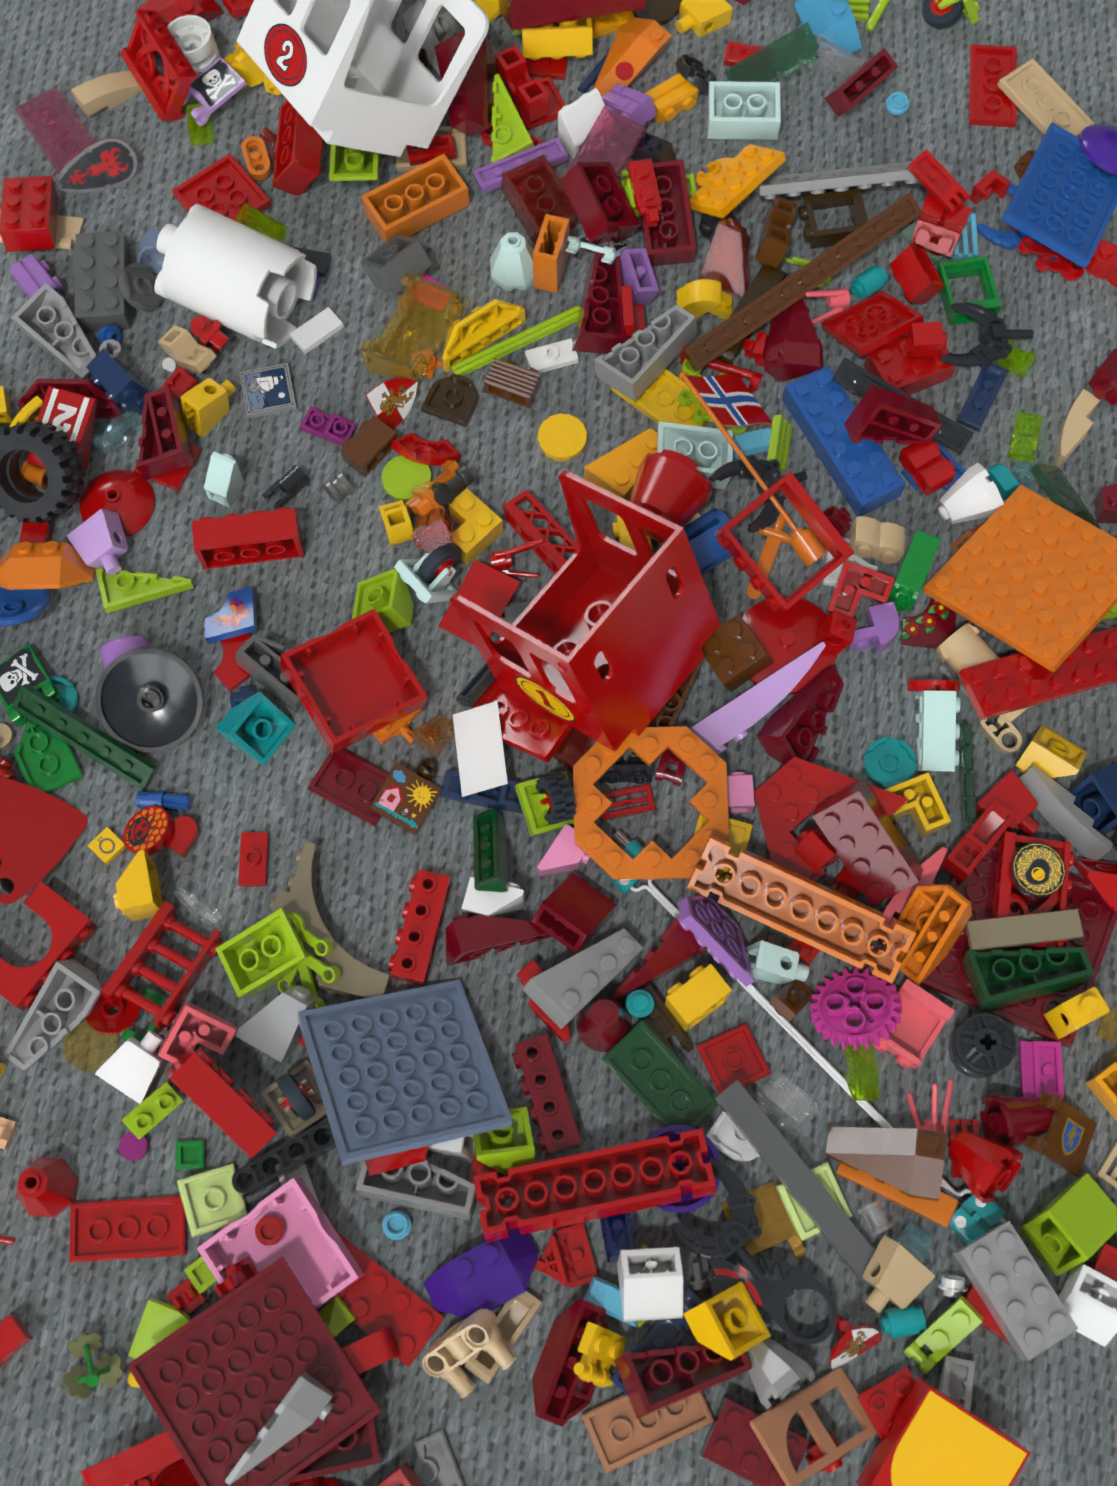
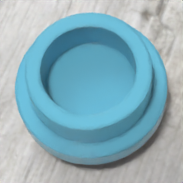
M894 92L886 100V109L891 114L902 115L909 108L908 97L903 92Z
M402 1211L388 1213L382 1223L383 1232L392 1240L404 1239L411 1230L409 1216Z

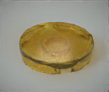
M84 1019L63 1038L64 1057L71 1066L80 1071L95 1072L118 1050V1034L106 1035L98 1033Z

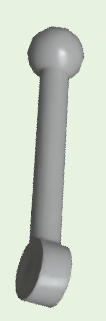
M943 664L939 667L941 674L946 675L950 680L958 681L949 672L947 665ZM960 683V691L970 700L965 687Z

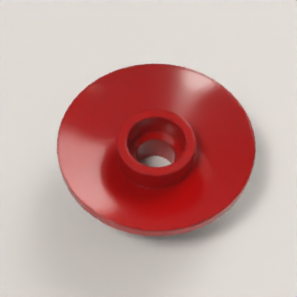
M101 993L90 1014L85 1019L88 1025L96 1032L113 1035L130 1028L137 1020L141 1008L124 998L122 1000L119 999L115 1005H112L105 1001ZM113 1008L119 1009L118 1013L110 1015V1011Z

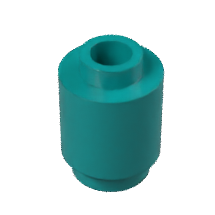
M879 265L876 267L871 266L851 281L853 295L863 300L882 289L885 283L888 282L887 273Z
M909 1304L904 1309L899 1307L884 1309V1315L880 1316L882 1331L884 1334L888 1333L891 1339L916 1335L921 1330L926 1329L925 1317L920 1305L914 1306Z

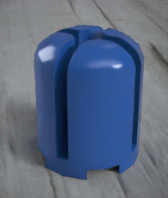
M713 508L683 527L701 575L732 557L728 550L721 548L717 542V536L714 534V532L730 520L721 509L715 511ZM737 539V541L742 546L741 539Z

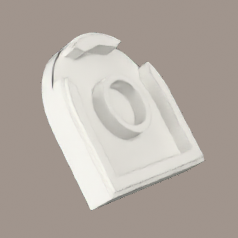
M722 1111L706 1135L713 1142L716 1149L730 1159L739 1162H748L760 1157L727 1114Z

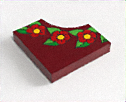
M931 597L928 607L923 613L915 617L903 618L900 645L937 649L947 638L955 633L956 612Z

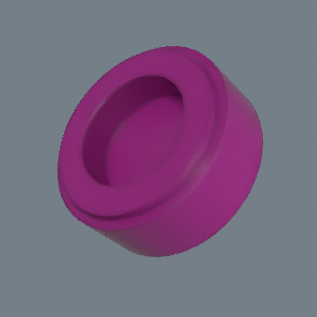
M132 1132L125 1134L119 1142L120 1154L130 1161L141 1160L149 1150L148 1139L143 1136L139 1140Z

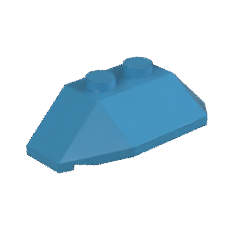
M796 0L794 8L811 45L834 54V56L839 58L862 51L855 18L847 0Z

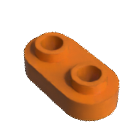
M250 136L241 145L248 173L254 180H265L271 175L272 168L264 141L260 137Z

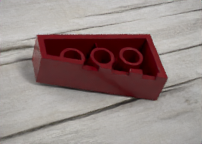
M465 30L434 46L441 80L464 38ZM485 38L448 108L451 128L470 136L488 129L487 39Z
M596 252L587 271L572 351L608 354L612 351V347L618 343L622 345L627 341L621 291L620 256H617L612 264L601 262L605 254Z
M704 1345L649 1350L641 1353H625L614 1360L637 1419L740 1376L752 1369L746 1353L730 1361Z

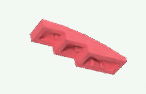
M942 847L921 864L923 872L919 883L896 894L882 912L885 916V922L890 923L892 917L898 920L917 886L932 885L946 855L947 848Z

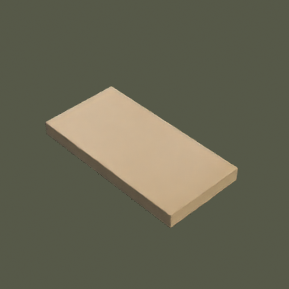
M1033 58L1000 79L997 84L1043 135L1051 122L1078 138L1085 127L1095 124Z

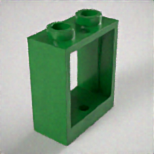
M973 256L958 261L948 260L939 264L937 272L945 285L939 292L949 326L977 322L973 318L954 312L951 309V305L955 303L948 282L950 279L978 275L984 300L967 303L981 305L998 315L1001 303L987 256Z
M916 530L887 600V603L894 601L896 610L911 612L941 539Z

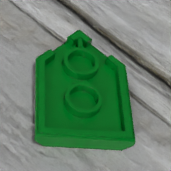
M28 720L21 742L17 745L14 752L27 785L50 794L81 779L83 774L70 745L35 722Z

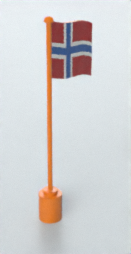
M685 371L681 372L679 380L683 379L764 491L768 489L724 428H740L757 424L772 426L771 419L744 382L736 375L722 374L701 377L687 375L688 373ZM772 495L769 499L794 531L790 535L793 540L789 544L806 567L810 566L825 555L827 550L810 527L806 530L803 526L798 529L774 495Z

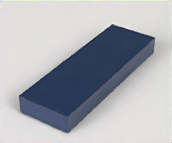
M993 363L988 369L982 368L956 422L979 432L1009 370Z

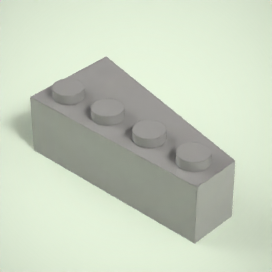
M622 929L531 978L522 990L562 1030L642 951L643 947L625 929Z

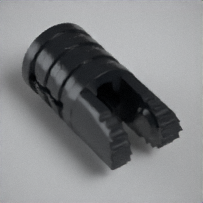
M293 465L291 470L262 494L265 499L270 498L278 488L286 494L275 503L273 507L275 510L283 507L294 497V494L299 489H302L305 484L310 482L308 476L297 465Z

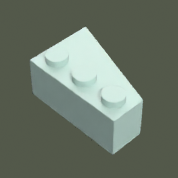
M924 690L915 692V699H919V714H916V723H919V736L917 738L918 771L955 772V766L959 765V751L955 750V740H958L960 736V726L956 724V713L960 712V697H956L957 691Z

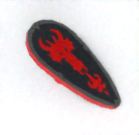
M113 137L101 139L84 149L66 164L56 180V185L61 191L81 194L124 185L136 173L137 158L135 152L122 139Z

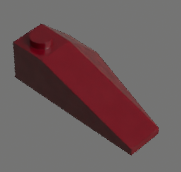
M829 665L774 713L756 735L767 754L781 764L785 765L793 757L813 763L817 758L820 750L818 747H814L819 734H826L828 727L825 726V717L827 713L835 711L844 687V683L834 665Z
M469 914L458 915L452 918L453 921L445 928L447 966H452L482 958L481 955L489 953L490 949H495L497 953L506 951L516 946L515 942L518 941L523 946L552 936L528 920L481 915L469 917Z

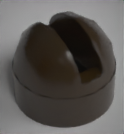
M425 758L417 765L418 775L424 779L426 778V780H432L438 774L437 764L432 759ZM426 763L433 772L429 773L423 764Z

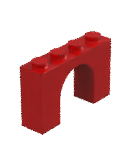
M41 881L23 903L48 923L52 932V943L48 953L40 962L29 967L12 966L0 957V995L23 1012L26 1008L29 1009L32 1006L56 961L73 959L76 955L75 950L82 942H87L93 936V928L96 926L93 921Z

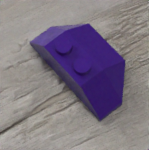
M519 1229L509 1231V1238L484 1242L444 1264L423 1282L435 1309L466 1319L477 1310L487 1309L493 1311L525 1293L539 1255L530 1234L521 1235Z

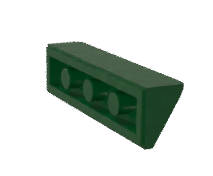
M494 808L473 816L474 888L476 891L507 892L506 825L499 809Z

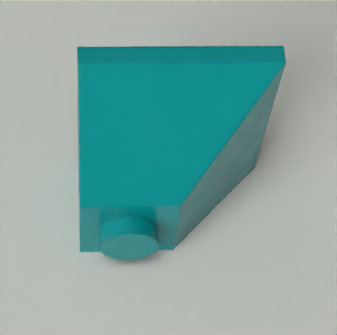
M257 692L231 708L215 730L232 745L265 766L296 724L261 692Z

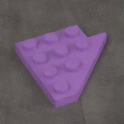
M711 894L708 897L702 895L690 896L677 903L680 913L678 920L681 926L686 931L690 930L694 934L700 946H706L710 950L717 963L720 964L722 962L726 966L728 973L734 980L738 978L745 987L755 982L741 927L725 911L724 905L717 902L718 895Z

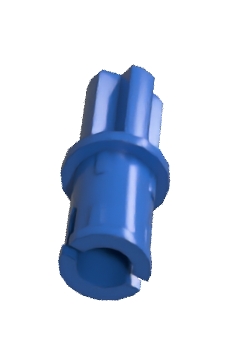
M165 790L161 792L138 791V795H136V806L138 808L159 806L163 809L187 810L191 806V797L189 795L167 794Z

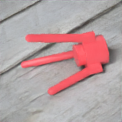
M847 288L812 290L805 294L807 297H825L827 307H832L833 309L811 320L814 324L843 311L844 307H848L850 304V295Z
M950 1079L948 1081L941 1123L938 1120L937 1084L932 1085L931 1120H923L922 1126L913 1096L910 1092L907 1093L915 1128L947 1133L953 1080Z

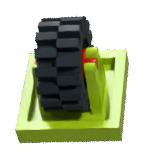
M567 771L515 785L531 837L561 829L565 824L569 826L574 825V816L576 815L574 810L576 809V804L574 803L575 796Z

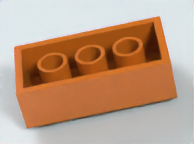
M445 154L361 196L364 214L384 243L395 234L409 237L470 205L468 187Z

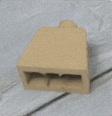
M884 1235L863 1273V1279L874 1288L865 1303L878 1314H880L888 1301L904 1309L934 1279L935 1275L901 1244Z

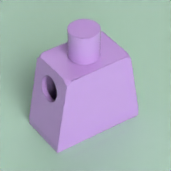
M100 509L70 532L67 537L86 565L94 568H103L108 575H114L121 570L117 559L127 552L128 545L118 513Z

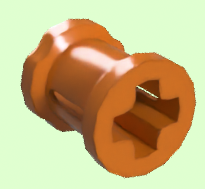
M28 460L24 461L20 467V474L24 482L29 481L37 484L39 488L47 489L48 474L46 468L29 464Z

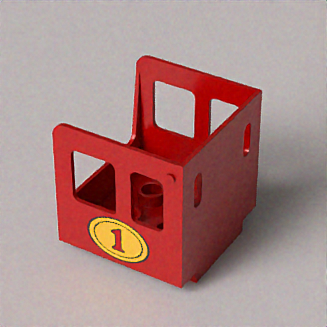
M563 471L558 476L563 490L577 540V547L573 555L512 625L458 594H453L450 602L499 684L615 752L631 732L639 736L703 660L704 654L701 648L720 626V622L683 527L568 471ZM586 500L617 514L624 521L636 551L605 536L599 530ZM643 528L667 540L655 555ZM481 625L494 631L501 637L493 642L484 632Z

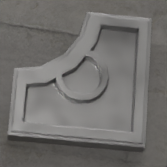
M443 1430L415 1442L417 1457L413 1472L423 1486H464Z

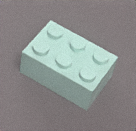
M709 81L707 98L708 139L778 140L781 123L780 82Z

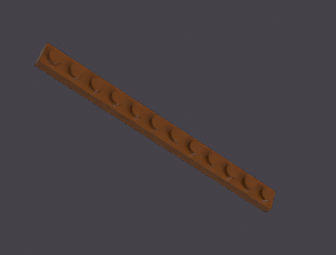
M906 194L683 349L682 353L693 370L696 372L801 299L805 296L806 292L814 290L921 215L923 212L912 194Z

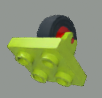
M923 0L922 2L924 19L933 28L943 29L954 25L960 19L962 13L965 14L971 25L980 20L977 12L980 10V7L976 0Z

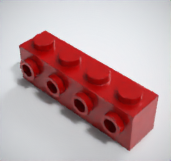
M418 869L417 877L411 878L409 892L412 893L410 903L406 902L402 912V918L405 919L403 929H398L395 944L398 945L396 955H391L388 965V971H392L391 976L394 980L420 986L426 985L452 884L450 876Z

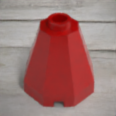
M968 1131L955 1133L948 1142V1156L972 1194L982 1203H992L997 1197L994 1193L997 1190L1002 1193L1005 1192L1021 1169L1022 1164L1017 1160H1023V1155L1013 1147Z
M38 1157L19 1173L15 1197L30 1216L55 1218L68 1208L71 1203H74L78 1177L64 1159Z

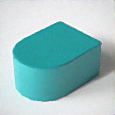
M996 463L986 469L989 476L985 478L995 483L1004 502L1018 488L1019 482L1004 464Z

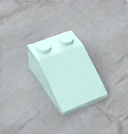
M658 422L657 453H661L663 449H668L689 457L698 464L696 469L705 479H708L722 465L733 461V448L719 429ZM726 430L733 439V430ZM731 477L722 481L715 480V482H712L710 480L712 488L725 489Z

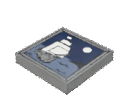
M288 363L239 372L248 419L297 409Z

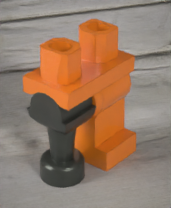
M454 460L445 461L440 465L444 472L434 480L426 481L420 487H415L411 490L414 497L405 503L407 509L415 517L419 515L421 518H425L430 513L440 515L445 511V508L441 505L451 504L454 497L453 494L463 486H469L475 481L469 469L464 465L459 467Z

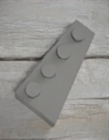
M676 304L651 321L650 326L642 331L639 329L633 333L632 338L622 345L618 343L611 348L612 351L604 357L601 355L594 360L596 376L635 402L676 358L683 347L697 335L696 316Z
M427 1160L371 1176L365 1161H363L356 1187L360 1197L469 1221L471 1220L476 1198L474 1184L428 1163Z

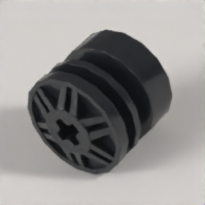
M981 1013L968 1018L954 1030L949 1039L948 1051L950 1060L956 1069L965 1076L975 1079L989 1078L1011 1063L1016 1054L1017 1041L1015 1032L1008 1022L997 1015ZM985 1039V1043L990 1044V1047L986 1050L985 1045L980 1044V1041Z

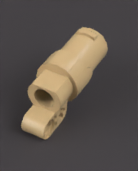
M970 623L958 629L936 649L939 659L943 663L947 662L958 676L962 668L1000 658L980 637V630ZM1030 707L995 716V726L993 724L987 726L985 723L987 719L980 721L978 718V728L999 752L1012 754L1021 746L1022 736L1011 722ZM1003 726L1005 729L996 737L994 733ZM1002 736H1012L1015 740V746L1013 748L1005 747L1002 744Z

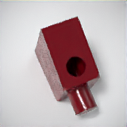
M1116 348L1088 382L1094 397L1097 399L1104 398L1114 406L1117 405Z

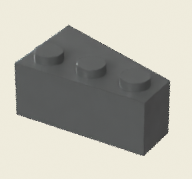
M253 634L236 651V663L291 710L296 712L303 704L280 667L281 654L289 650L285 649L283 645Z

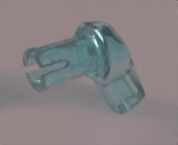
M127 411L113 419L103 434H92L91 448L102 449L106 454L117 451L128 436L139 426L138 417L134 413Z

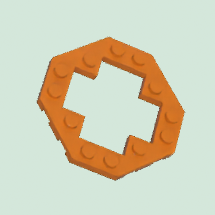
M687 726L646 727L639 736L631 732L615 752L596 742L573 766L574 803L576 804V809H574L576 812L574 816L575 844L614 881L690 879L696 864L698 863L703 866L706 861L701 858V853L710 834L726 841L729 840L726 762ZM669 748L706 783L689 801V804L708 822L672 859L653 841L632 859L595 824L612 806V802L594 785L629 749L650 766Z

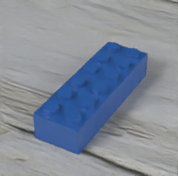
M825 366L786 385L782 401L856 517H859L901 497L906 484L879 443H874V440H860V443L851 442L844 423L855 409V406L844 389L831 381L834 374L829 366Z

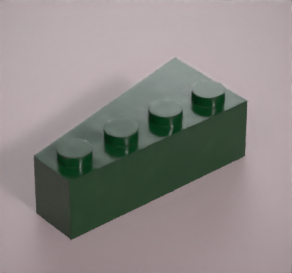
M1084 947L1047 948L1046 950L1020 949L1019 951H1003L1002 949L991 950L990 952L967 950L962 959V964L981 1013L1087 984L1094 975V970Z

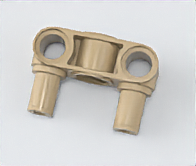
M480 1309L463 1321L456 1323L445 1334L437 1338L423 1358L422 1365L425 1372L430 1376L446 1379L462 1399L474 1389L475 1383L469 1379L459 1365L467 1362L480 1350H487L501 1366V1369L505 1370L514 1363L517 1356L513 1354L502 1340L496 1315L490 1310Z

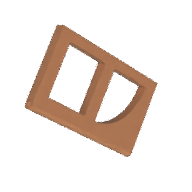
M841 1367L836 1368L750 1421L751 1428L786 1486L799 1485L877 1434L857 1398V1391ZM836 1387L863 1429L862 1432L839 1447H836L810 1403ZM796 1412L802 1418L824 1455L798 1473L793 1468L787 1449V1429Z

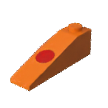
M632 17L617 32L593 90L596 88L602 97L607 92H611V89L618 83L630 87L666 50L672 35L655 20Z

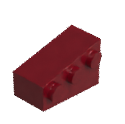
M874 385L870 386L844 423L852 443H860V440H874V443H883V440H896L897 444H928L942 426L932 405Z

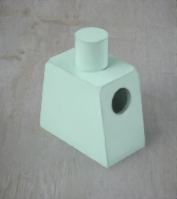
M759 941L746 947L754 979L780 985L794 981V979L806 981L809 974V966L798 963V952L765 941Z

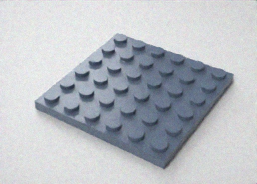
M460 979L298 1012V1022L342 1166L512 1125L513 1119Z

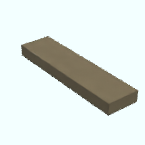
M1078 909L968 921L966 924L970 950L1081 939L1083 937Z

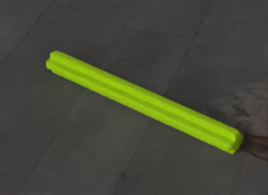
M576 305L452 364L453 374L464 376L493 362L494 358L504 357L577 322L580 307Z

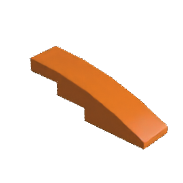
M840 1163L836 1172L837 1175L892 1201L895 1205L947 1229L959 1204L958 1200L941 1191L939 1201L909 1197L901 1193L900 1189L886 1182L882 1184L876 1181L875 1177L861 1170L856 1171Z

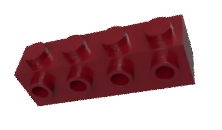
M547 1034L516 1043L515 1048L517 1052L511 1054L516 1069L522 1068L525 1079L520 1080L524 1096L530 1095L533 1106L528 1107L533 1124L539 1122L542 1133L537 1134L541 1151L547 1150L548 1155L551 1156L581 1146L578 1130Z

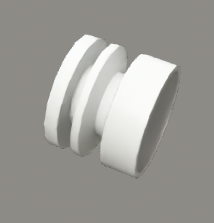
M186 15L173 20L167 26L197 75L220 57L211 27L205 19L199 16Z

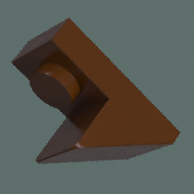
M794 979V981L788 982L771 999L769 1004L775 1008V1011L791 1023L812 999V994L816 993L803 981Z

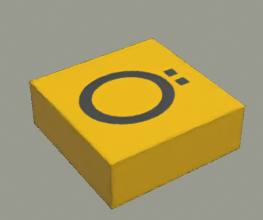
M108 827L87 845L106 865L126 848L124 843Z

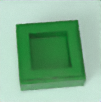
M204 1139L176 1141V1171L206 1169Z

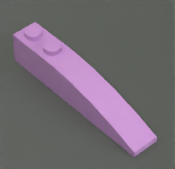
M819 643L692 726L690 730L718 755L727 749L725 743L731 739L738 742L749 734L747 729L769 713L793 690L826 646L825 643Z

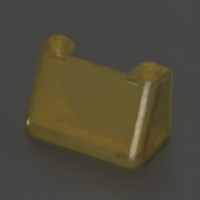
M406 272L401 280V284L405 286V292L403 296L399 295L397 297L398 308L380 338L373 337L372 342L365 340L360 349L366 371L374 375L407 379L423 377L428 369L429 361L454 319L458 318L462 311L459 292Z

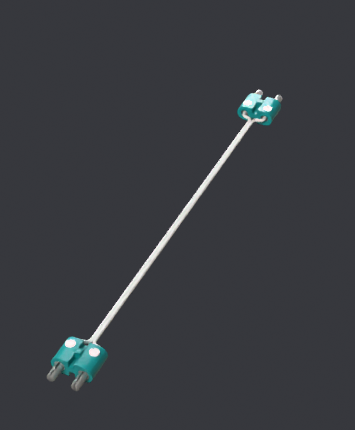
M620 831L616 833L628 845L616 834L613 835V838L624 848L623 851L632 859L644 849L636 839L630 842ZM602 871L624 895L628 894L631 890L639 892L642 889H647L675 919L680 915L679 910L652 884V880H648V885H641L635 888L640 880L614 881ZM738 978L736 979L881 1128H893L784 1017L775 1011V1008L769 1004L768 1000L752 984L745 987ZM942 1178L941 1188L950 1197L955 1199V1196L959 1197L966 1193L970 1194L956 1208L949 1227L966 1244L986 1233L995 1224L999 1225L1001 1222H1006L1002 1217L1006 1211L996 1201L982 1203L972 1194L970 1189L956 1192Z

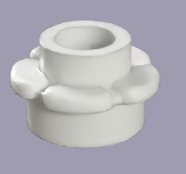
M942 1275L941 1283L938 1285V1288L943 1290V1295L955 1298L961 1297V1292H967L968 1289L965 1287V1278L956 1275Z

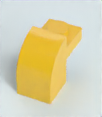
M710 279L695 280L677 290V305L696 316V319L707 312L722 319H728L732 314V295L721 290V282Z
M403 500L379 506L390 547L415 540L410 517Z

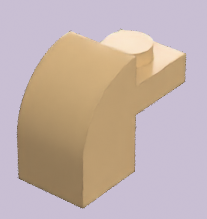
M175 325L158 341L167 355L191 375L195 372L201 373L206 370L216 358L211 349L197 344L188 330Z

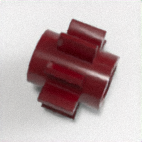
M831 506L823 512L841 536L850 530L851 525L849 523L852 522V519L844 506L839 510L836 506Z

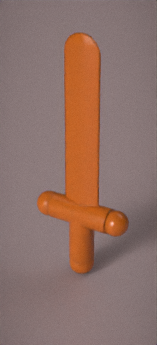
M781 514L777 517L773 528L765 527L763 530L757 531L758 534L767 537L757 562V566L767 579L781 542L789 544L793 540L790 536L791 534L783 532L786 521ZM749 583L747 588L748 597L758 599L762 593L755 590Z

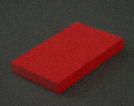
M475 559L456 594L495 616L503 618L504 607H508L521 583ZM450 604L438 625L439 628L476 646L454 607ZM481 625L484 632L491 639L494 631Z

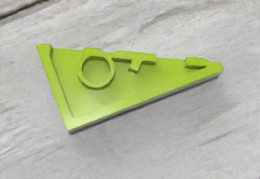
M499 74L494 75L495 79L493 82L492 163L534 147Z
M103 568L95 569L106 613L194 588L191 579L180 576H173L172 579L159 578L158 574L130 573L123 570L114 575H108Z

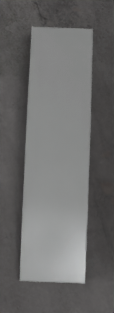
M1033 764L1018 777L1038 802L1037 810L1087 859L1099 860L1112 849L1114 843L1092 827L1095 820L1073 804L1076 797Z
M946 1355L944 1357L938 1390L954 1399L959 1405L970 1412L975 1362Z

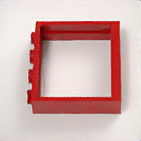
M791 471L778 479L714 532L721 548L729 551L733 556V562L736 567L741 571L744 570L750 578L751 586L763 594L766 598L767 606L778 614L787 611L854 554V551ZM778 490L782 491L833 556L830 561L785 599L782 598L730 532L732 528Z

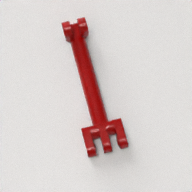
M681 353L680 364L682 365L686 359L683 353ZM715 359L703 366L750 380L748 389L752 393L758 390L762 378V373Z

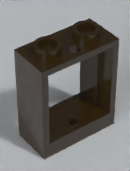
M859 188L807 195L803 197L802 206L798 208L799 220L804 221L805 227H803L804 241H809L810 249L833 246L868 222ZM843 206L849 207L853 226L826 230L817 229L814 210Z

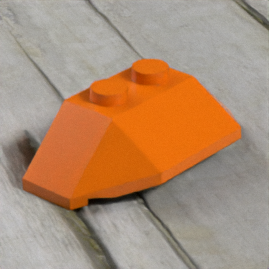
M67 542L15 543L0 559V587L8 590L60 589L78 585L82 582H93L96 573L95 569L97 568L86 565L76 549Z
M950 885L917 886L898 918L899 921L914 927L917 933L908 952L905 953L900 950L898 954L902 962L899 970L917 985H920L948 955L972 916L971 902Z

